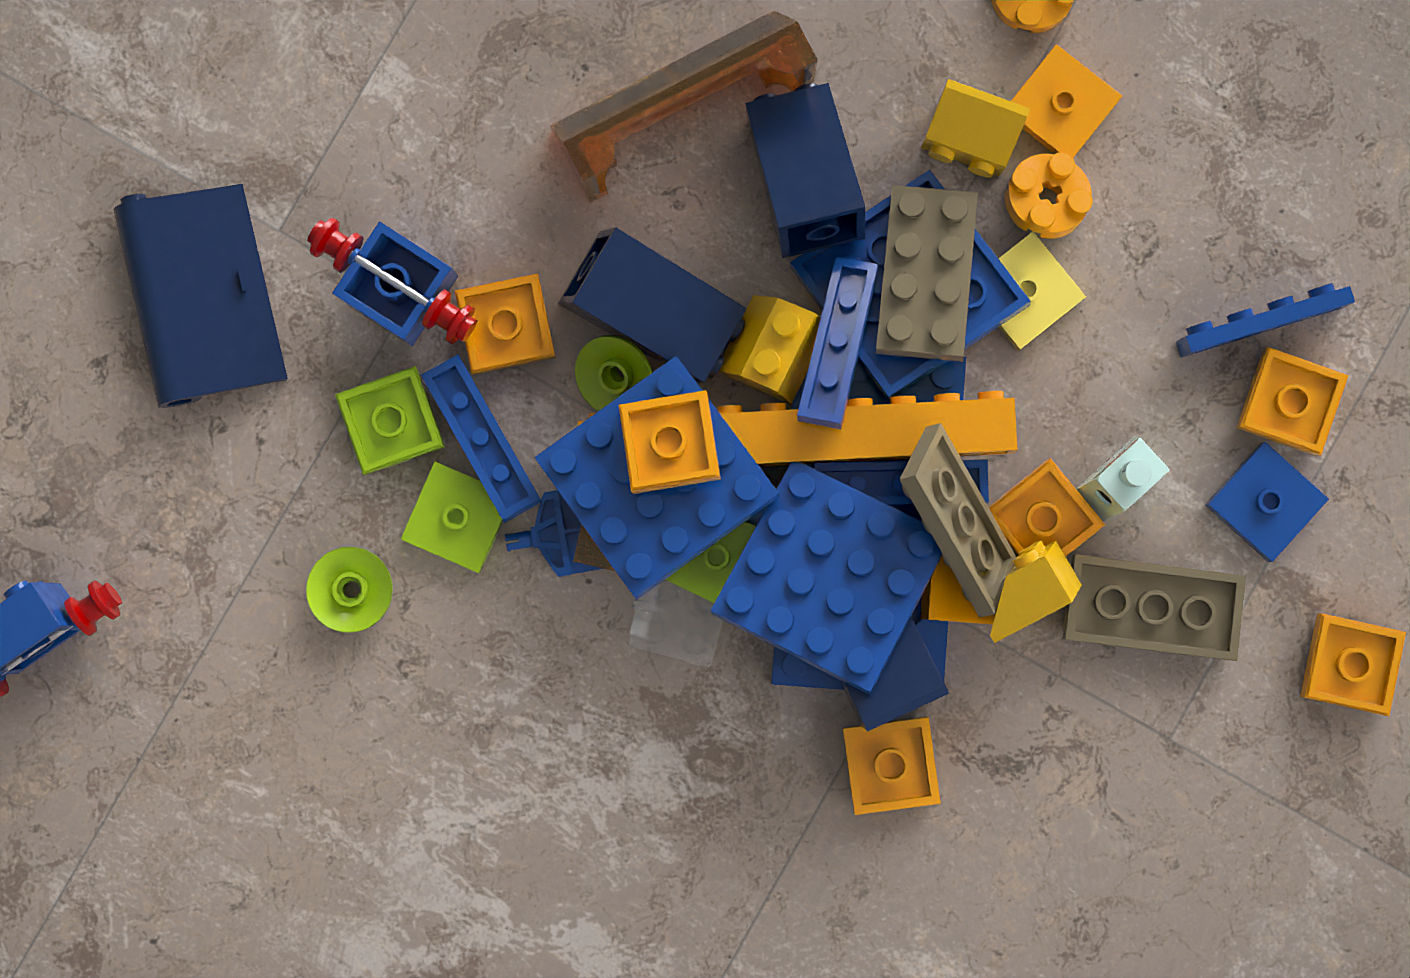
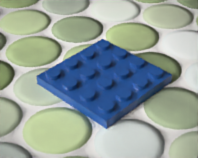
M930 169L905 185L909 187L945 189ZM891 195L865 212V239L804 253L790 262L791 270L822 311L835 257L878 264V275L858 361L888 401H890L891 397L899 395L949 361L876 354ZM976 229L974 233L964 350L1028 308L1031 302Z
M677 356L534 457L636 600L780 497L779 492L710 400L709 406L721 480L636 494L631 492L619 405L703 391Z
M791 462L776 489L780 497L766 507L711 608V614L870 695L942 557V552L931 533H928L924 528L922 521L801 462Z

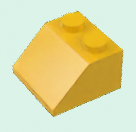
M948 79L936 105L921 148L928 150V155L937 161L952 163L955 160L969 165L968 170L976 175L991 178L994 174L1000 177L1008 164L1030 108Z
M753 295L742 317L745 320V325L736 340L729 343L723 356V364L718 373L792 404L809 368L820 317L812 311L777 297Z
M1040 540L1020 551V556L1012 560L1015 566L1005 578L990 633L994 643L1073 602L1082 584L1057 541L1044 546Z

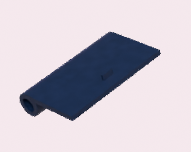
M243 184L146 198L145 194H132L122 197L120 199L121 204L117 205L113 210L158 407L182 406L196 402L205 395L287 380V373Z

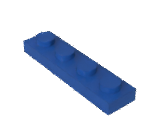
M835 257L798 409L797 418L799 422L841 430L878 275V264Z
M1333 283L1307 291L1309 298L1299 302H1294L1293 296H1288L1268 303L1269 311L1254 315L1252 308L1226 316L1228 323L1213 328L1212 322L1206 321L1186 328L1188 336L1176 341L1180 357H1186L1342 309L1355 302L1351 287L1347 286L1335 290Z
M457 354L421 374L503 522L506 523L541 503L542 501L460 356Z
M988 459L962 460L986 504L989 503ZM908 461L813 463V469L889 506L914 505L912 500L905 495L900 481Z

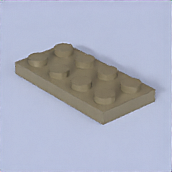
M892 185L876 354L963 362L978 192Z
M939 423L927 426L900 477L903 491L912 500L922 517L924 528L933 536L942 552L945 564L954 572L962 587L965 598L972 603L978 616L994 615L997 611L1005 578L1015 566L1012 560L1016 556L943 425Z
M1072 554L1071 567L1082 586L1073 602L1066 605L1062 639L1237 661L1246 575Z

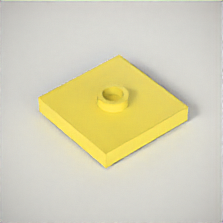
M1031 232L998 258L1031 301L1028 308L999 326L1000 330L1017 351L1026 346L1086 298L1084 293L1034 232Z

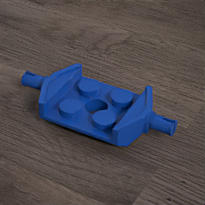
M558 490L543 493L535 526L530 527L531 531L505 534V541L507 542L519 540L518 542L506 544L508 552L532 546L534 549L538 548L558 577L612 568L609 561Z

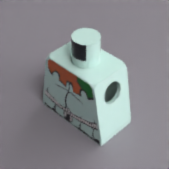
M1133 436L1076 489L1103 521H1106L1126 511L1170 469L1140 437ZM1099 490L1108 496L1111 503L1100 494Z

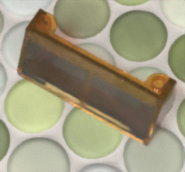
M774 10L550 125L586 197L591 203L608 194L606 176L611 168L617 166V161L614 158L615 149L613 144L757 71L766 89L773 86V84L787 87L793 92L801 85L814 83L818 59L798 21Z

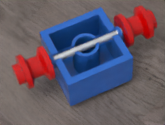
M334 217L326 222L320 220L312 228L307 239L311 244L310 254L318 258L326 253L334 258L333 269L339 273L347 269L332 292L342 302L412 347L424 328L429 330L435 325L446 331L445 341L451 345L458 339L465 342L469 338L478 320L473 318L475 308L471 305H466L459 309L451 304L452 293L449 290L458 278L457 273L452 267L380 221L362 248L363 236L356 232L347 237L339 232L340 221Z
M24 580L9 588L4 593L6 599L0 603V697L9 692L6 675L19 674L79 631L88 636L93 635L97 632L96 621L103 616L112 620L119 617L121 613L118 606L122 604V600L117 591L109 583L102 585L94 580L87 586L89 595L79 601L74 597H70L61 583H43V581L29 583L27 580Z

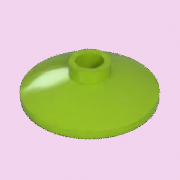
M614 335L600 336L588 342L579 352L575 363V378L579 391L587 403L596 411H600L652 373L651 366L643 352L627 339ZM617 368L622 371L624 378L618 374Z
M341 547L326 553L315 563L308 576L306 595L311 611L322 624L339 632H359L375 625L385 615L392 600L393 584L388 568L374 553L358 547ZM352 581L356 582L360 587L359 594L354 598H350L345 590L347 584Z

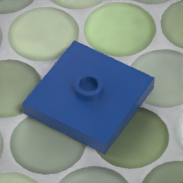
M1262 442L1211 497L1205 506L1267 562H1273L1324 506L1329 498L1268 443Z

